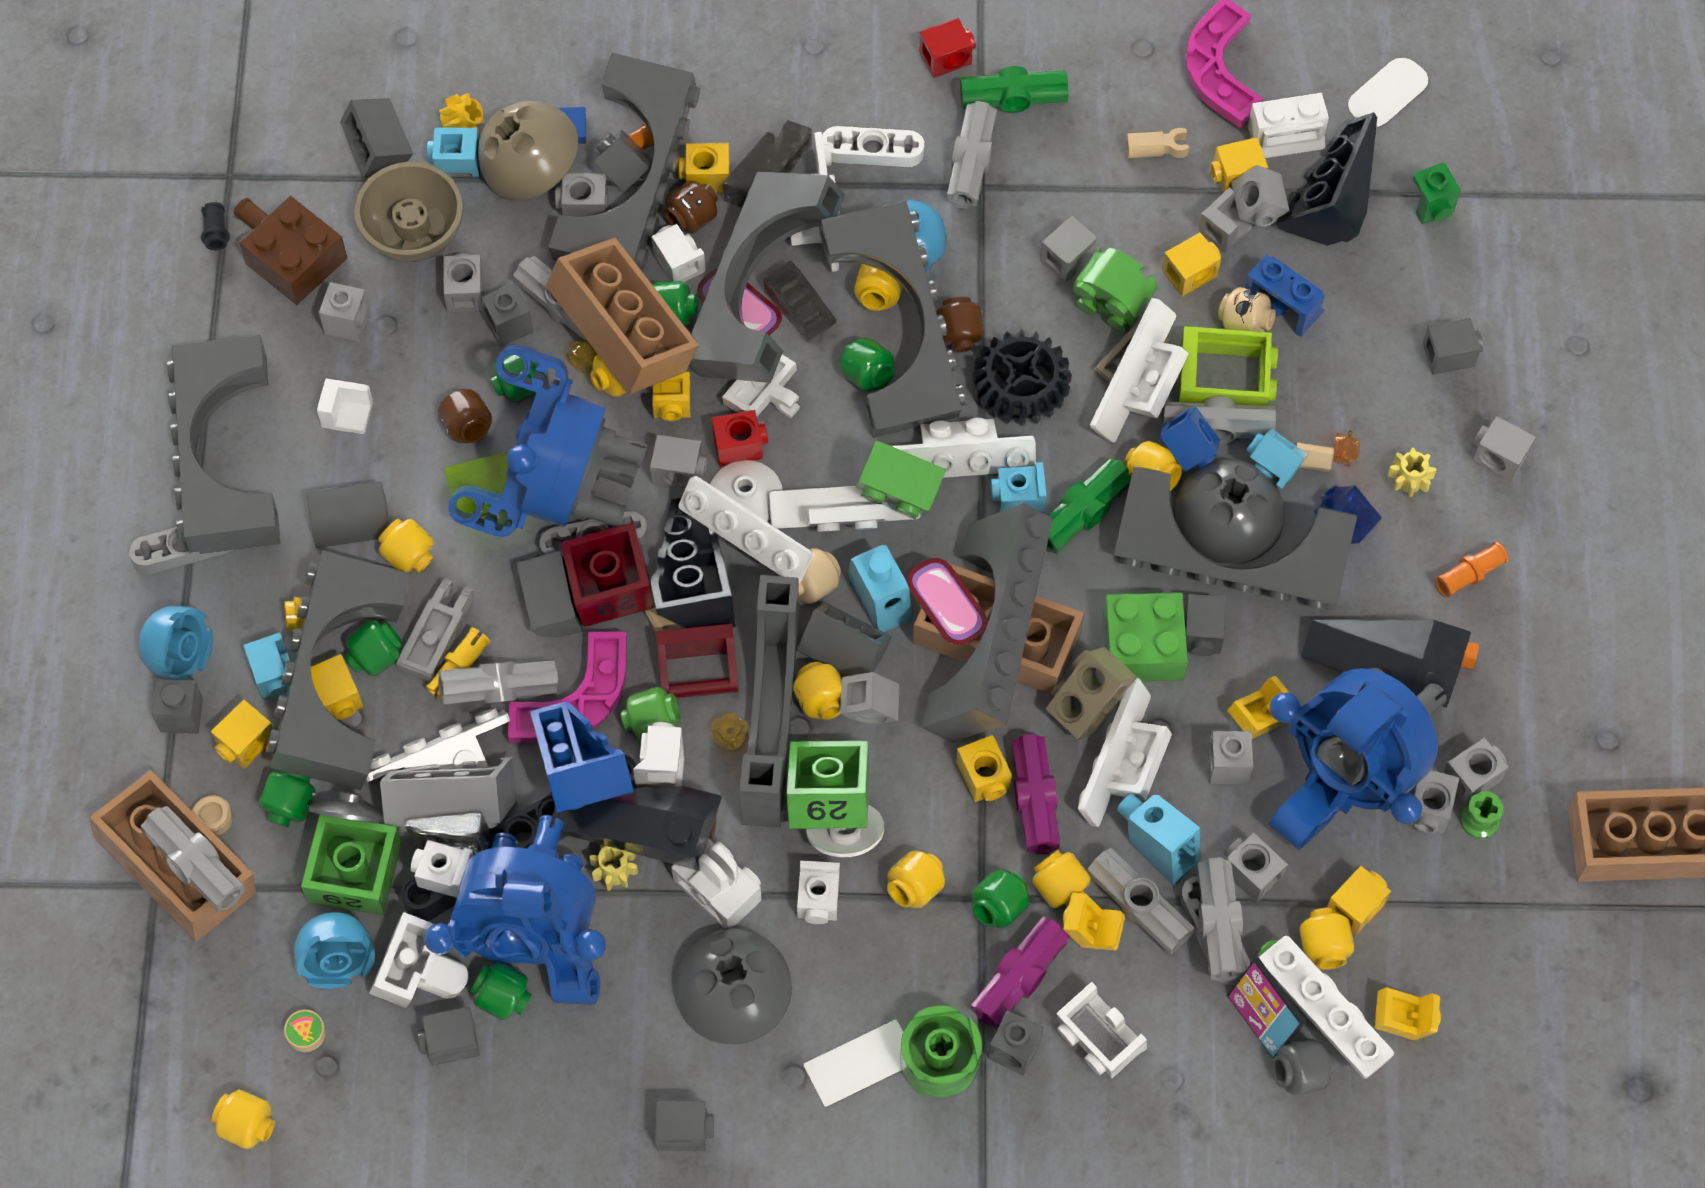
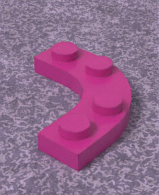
M1219 0L1203 16L1192 31L1186 53V70L1189 81L1201 100L1241 129L1250 118L1252 103L1263 102V98L1236 80L1227 71L1222 58L1227 46L1250 23L1251 14L1231 0Z
M588 632V659L584 681L574 693L564 699L550 702H509V718L511 720L508 722L509 743H538L530 711L566 701L572 704L590 721L592 729L599 726L615 709L624 690L627 667V632Z

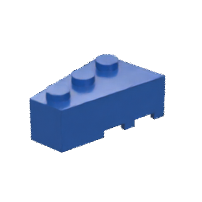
M566 701L530 711L557 813L565 810H576L587 804L634 792L625 754L620 749L614 750L603 733L597 734L591 728L590 721L572 704Z

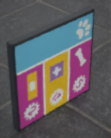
M1259 957L1253 960L1227 995L1273 1059L1277 1056L1280 1047L1290 1043L1306 1023L1305 1019L1291 1002L1292 1000L1284 989L1279 986Z

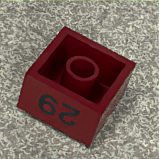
M634 522L560 542L575 606L584 627L656 608L642 545Z

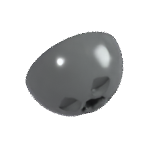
M1221 459L1196 469L1184 481L1175 499L1174 518L1185 539L1199 553L1217 563L1240 564L1259 558L1275 545L1283 529L1284 504L1275 482L1255 465L1237 459Z
M724 929L702 937L685 953L676 972L675 999L681 1016L695 1032L714 1042L742 1044L766 1035L781 1021L791 1000L792 980L783 955L769 940L748 930ZM734 969V971H729L726 974L723 973L727 970Z

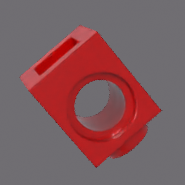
M959 18L920 31L919 52L933 78L972 64V51L976 48L975 39L970 29H964Z
M755 410L711 418L719 467L737 461L763 459L762 445L769 444L765 422L758 423ZM737 435H746L749 437L748 439L743 441L733 439Z

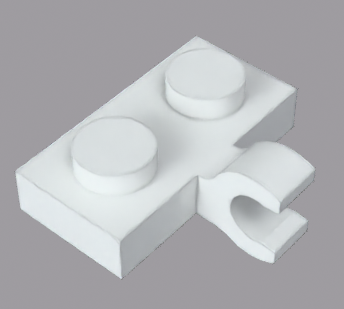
M782 354L771 383L736 380L722 396L723 404L737 413L755 410L758 417L764 408L772 402L782 414L792 418L800 409V406L796 404L799 396L783 386L797 371L796 363Z

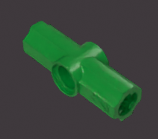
M1010 66L1001 69L997 75L960 77L961 105L963 109L967 108V104L980 101L989 103L991 107H1001L1003 111L1008 113H1019L1027 110L1031 104L1068 102V77L1066 70L1028 73L1023 67Z
M1110 458L1084 483L1079 481L1070 487L1060 500L1059 506L1048 515L1053 520L1046 551L1057 555L1082 530L1089 531L1101 521L1108 511L1109 505L1129 488L1131 477L1126 465L1120 460Z

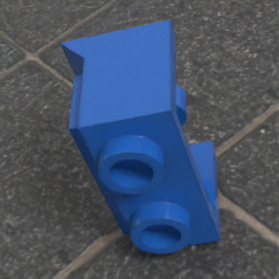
M1266 254L1247 275L1245 289L1257 292L1261 287L1275 297L1271 309L1275 310L1276 316L1283 315L1289 307L1300 314L1295 334L1300 337L1325 310L1322 308L1325 296L1322 293L1323 291L1275 257L1271 258Z

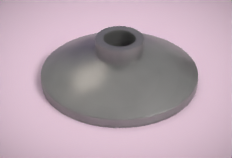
M340 791L339 799L312 804L308 810L313 813L336 818L384 823L383 814L363 804V795Z

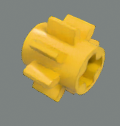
M469 93L462 96L455 94L446 98L447 107L439 110L443 128H477L476 125L484 122L482 106L477 100L471 98Z

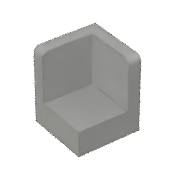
M1228 188L1202 213L1198 231L1224 253L1235 245L1253 225L1239 219L1238 211L1233 206L1235 192L1231 188Z
M1071 216L1042 241L1040 261L1063 281L1067 282L1076 274L1077 259L1096 243L1097 238L1077 219Z

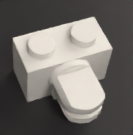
M708 839L704 854H701L698 859L699 870L674 864L671 867L673 881L724 929H732L761 901V882L749 868H739L731 852L721 842L717 841L714 844Z
M403 912L398 920L369 994L407 1008L417 987L450 999L460 994L467 984L468 972L462 962L444 955L434 954L426 948L424 935L428 928L434 924Z

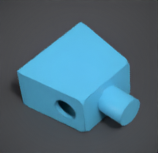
M881 545L852 558L847 577L873 626L882 632H886L911 621L912 610L909 587L888 547ZM888 601L895 603L892 607H885Z
M1130 794L1122 800L1117 811L1128 820V834L1131 845L1174 886L1198 862H1201L1200 827L1159 795H1152L1144 803L1134 794Z

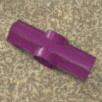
M1026 734L1012 740L1013 764L1016 773V779H1014L1016 808L1022 817L1026 852L1034 853L1035 855L1049 854L1060 848V836L1055 812L1057 810L1056 784L1054 776L1050 775L1045 737L1036 734Z
M1043 916L1019 947H1013L1004 956L994 972V978L971 1005V1010L979 1020L989 1027L998 1029L1006 1011L1012 1012L1023 997L1027 999L1036 990L1047 973V967L1070 939V936L1063 930L1060 924L1053 919Z

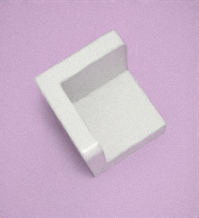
M326 378L317 408L321 427L364 434L373 406L370 388L364 384Z

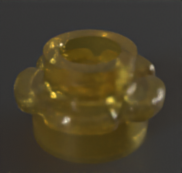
M587 340L580 342L572 341L570 343L571 349L566 354L567 360L576 370L587 374L592 370L593 359L597 353Z
M731 712L724 713L720 719L716 718L711 725L714 742L718 746L729 750L741 746L746 740L745 735L749 732L746 720L740 719L738 714ZM731 727L733 728V732L728 733L726 732V729Z

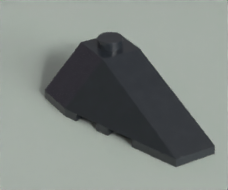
M1374 112L1344 122L1323 150L1326 156L1324 161L1316 168L1309 169L1304 176L1307 183L1300 193L1292 192L1288 197L1289 211L1280 216L1276 223L1280 230L1327 246L1341 241L1348 242L1358 236L1368 208L1378 118Z
M681 498L671 499L664 527L662 548H659L656 572L653 573L651 579L657 615L685 628L732 624V628H734L736 624L732 595L718 534L679 508Z
M1313 619L1301 656L1344 672L1361 668H1378L1385 674L1400 681L1416 696L1427 685L1437 684L1444 691L1437 695L1435 699L1437 700L1441 695L1446 694L1447 700L1443 707L1447 708L1462 665L1471 631L1435 619Z
M687 786L633 788L634 792L587 804L576 810H565L557 813L555 807L549 827L551 828L554 825L556 818L562 820L564 828L561 834L698 871V859L701 854H704L722 797L721 795Z

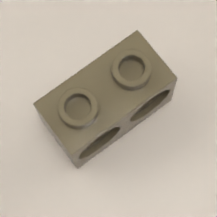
M1105 647L1090 652L1085 650L1075 659L1072 664V668L1075 670L1068 679L1064 678L1053 688L1050 694L1053 699L1045 708L1078 740L1094 734L1137 678ZM1096 669H1098L1103 676L1102 684L1099 683L1096 679ZM1075 697L1081 703V712H1079L1075 707Z

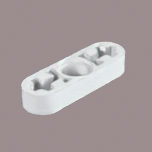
M834 126L827 129L822 135L823 145L830 144L831 159L834 163L913 167L918 165L924 157V140L915 131ZM836 140L842 141L840 149H835L833 146ZM874 140L880 142L883 148L879 152L870 153L863 148V145L868 141ZM853 141H857V151L853 150ZM889 143H893V153H889ZM905 145H912L911 153L904 152Z

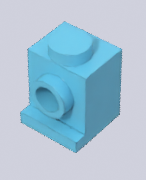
M435 128L434 141H428L427 144L428 163H433L434 167L439 168L445 173H471L472 177H479L478 143L480 137L478 129Z
M1273 429L1268 431L1265 436L1258 433L1246 450L1251 454L1250 457L1256 461L1255 466L1270 478H1273L1274 475L1280 478L1276 485L1282 489L1289 483L1308 456L1306 452Z
M1043 462L1029 467L998 468L997 479H991L992 501H999L1000 512L1022 503L1040 512L1045 511L1046 486Z
M277 633L243 645L262 699L268 697L279 698V695L285 696L288 685L282 684V677L287 661L290 662L281 634Z

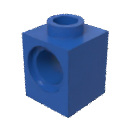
M1196 405L1165 423L1160 434L1161 439L1185 472L1194 466L1198 468L1204 467L1217 456L1215 453L1220 439Z

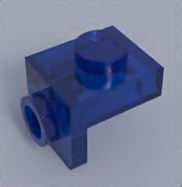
M1356 485L1334 486L1322 495L1320 498L1322 503L1314 511L1317 515L1318 508L1324 507L1357 515L1351 544L1360 543L1382 519Z

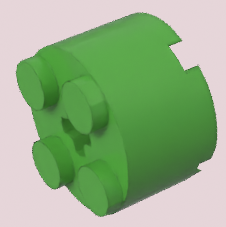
M1100 247L1096 249L1073 283V290L1079 298L1076 302L1079 309L1088 315H1094L1098 312L1107 318V323L1112 328L1125 332L1128 326H1132L1157 291L1158 285L1152 275L1146 279L1140 273L1143 266L1130 256L1113 248H1107L1105 253H1102Z
M932 1006L919 1011L909 1022L902 1034L900 1050L901 1068L913 1089L922 1095L949 1097L962 1092L973 1084L979 1070L982 1050L979 1029L970 1018L968 1019L965 1015L958 1012L957 1009L950 1006ZM942 1047L943 1052L947 1054L939 1056L935 1052V1048Z

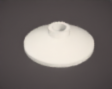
M750 460L737 461L726 465L716 473L710 484L766 522L771 520L770 493L772 491H783L781 482L772 469L762 463ZM747 485L751 486L752 489L749 492H741L739 487Z
M869 805L867 828L806 829L810 844L818 851L834 857H853L870 851L881 841L884 835V821L880 813Z

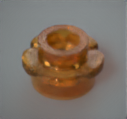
M1351 430L1348 431V434L1337 433L1334 444V462L1345 463L1346 467L1351 465L1352 460L1358 461L1360 454V438H1353L1354 435Z

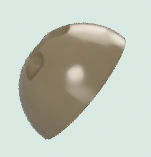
M533 100L519 101L500 109L485 125L478 143V163L484 180L497 195L510 200H526L545 193L566 175L575 159L578 148L576 127L563 111L545 102Z
M420 162L397 163L376 172L362 186L355 202L356 223L366 242L381 255L401 262L423 261L439 254L453 241L462 221L463 203L456 183L439 168Z

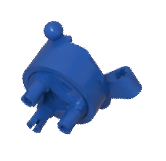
M541 816L538 821L534 842L528 849L517 848L518 841L511 834H495L492 849L481 851L468 861L449 926L438 923L428 928L424 935L426 948L437 955L446 954L450 950L456 949L462 957L475 952L494 962L545 964L548 971L551 998L554 1003L594 1005L599 998L600 976L591 961L597 960L604 954L606 940L597 930L589 929L596 903V891L590 880L581 872L584 864L583 860L574 854H565L558 858L559 854L556 849L564 828L563 821L556 818L554 825L550 828L552 816Z

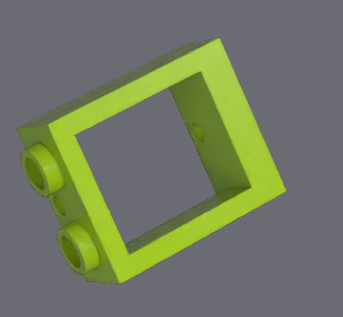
M1184 326L1180 347L1189 354L1179 373L1178 402L1203 403L1208 398L1219 396L1230 398L1235 404L1268 406L1269 401H1275L1277 379H1270L1271 369H1276L1278 347H1272L1271 332ZM1197 353L1258 357L1257 391L1196 387Z

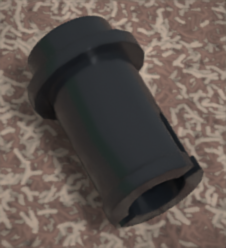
M221 203L204 204L205 207H201L204 226L201 241L209 250L224 249L230 240V233L225 228V208Z

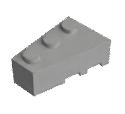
M512 757L500 758L499 766L477 768L476 761L463 762L464 769L440 770L438 765L389 771L380 781L384 825L396 826L398 831L401 832L415 831L420 829L421 826L435 825L437 830L456 829L459 827V824H474V828L488 829L497 826V823L503 820L516 802Z

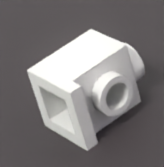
M677 224L665 226L652 236L653 255L670 281L685 282L705 272L704 252L701 248L697 250L690 234L684 235Z
M427 840L424 850L417 849L411 863V872H415L418 887L457 898L466 865L473 857V852L471 849L464 848V850ZM435 861L446 863L442 868L434 867Z
M800 861L798 918L805 919L806 922L811 924H825L828 920L837 921L840 863ZM811 889L826 891L822 895H815L811 892Z

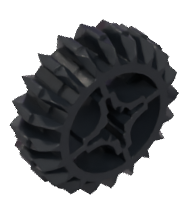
M1022 329L1018 332V337H1012L1008 331L1004 334L1003 341L993 337L990 347L983 346L981 349L980 357H977L974 362L975 371L972 374V382L975 385L974 393L976 397L981 398L983 409L992 407L991 414L994 418L1000 414H1005L1007 424L1012 421V418H1019L1021 426L1026 423V418H1031L1036 424L1040 421L1041 414L1051 418L1054 408L1061 409L1064 398H1067L1069 395V383H1071L1072 373L1068 370L1069 360L1067 357H1062L1063 350L1061 346L1051 348V338L1048 337L1040 341L1037 331L1031 337H1025ZM1040 365L1048 372L1051 378L1050 384L1044 381L1043 375L1038 372ZM994 371L1000 374L1001 380L1006 383L1004 390L995 382L993 378Z

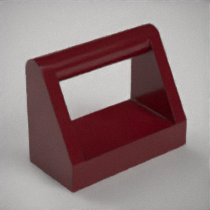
M732 624L656 631L661 688L665 689L668 694L673 693L676 698L739 692ZM727 654L729 678L669 684L667 659Z

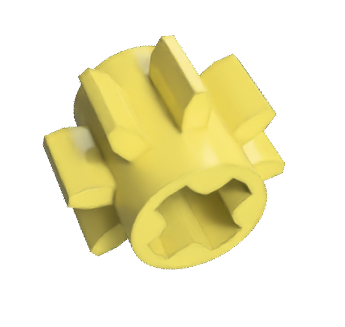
M1411 448V451L1404 456L1397 452L1393 461L1395 465L1390 466L1388 471V477L1395 478L1394 490L1400 489L1408 493L1409 497H1412L1414 492L1420 489L1427 492L1431 484L1430 480L1434 479L1437 471L1436 468L1429 467L1430 455L1416 452L1415 448Z
M600 845L601 851L599 855H590L589 857L590 865L598 867L592 872L594 882L603 879L606 882L608 891L612 889L613 885L622 884L623 887L627 888L629 874H638L637 865L630 863L635 859L636 855ZM613 861L614 864L620 865V867L615 869L612 865L607 866V864Z

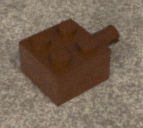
M291 195L269 215L249 198L241 200L234 210L235 217L252 229L239 242L246 265L295 305L304 300L348 259L342 236Z

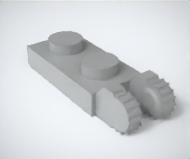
M446 578L443 579L432 600H428L397 660L396 665L399 670L429 682L432 681L465 619L464 616L467 614L474 598V589L466 586L460 593L454 607L451 608L446 606V603L452 594L454 582Z

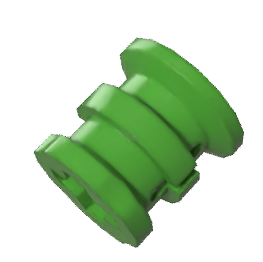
M1481 791L1479 794L1472 796L1468 806L1464 808L1461 814L1463 829L1474 838L1484 839L1491 837L1499 827L1500 818L1504 812V805L1496 794L1489 791ZM1481 811L1486 812V818L1480 816Z

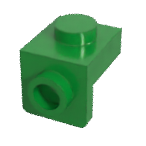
M1440 163L1414 173L1413 181L1421 193L1416 210L1421 223L1425 224L1433 220L1442 221L1451 216L1455 211L1461 189L1447 165Z

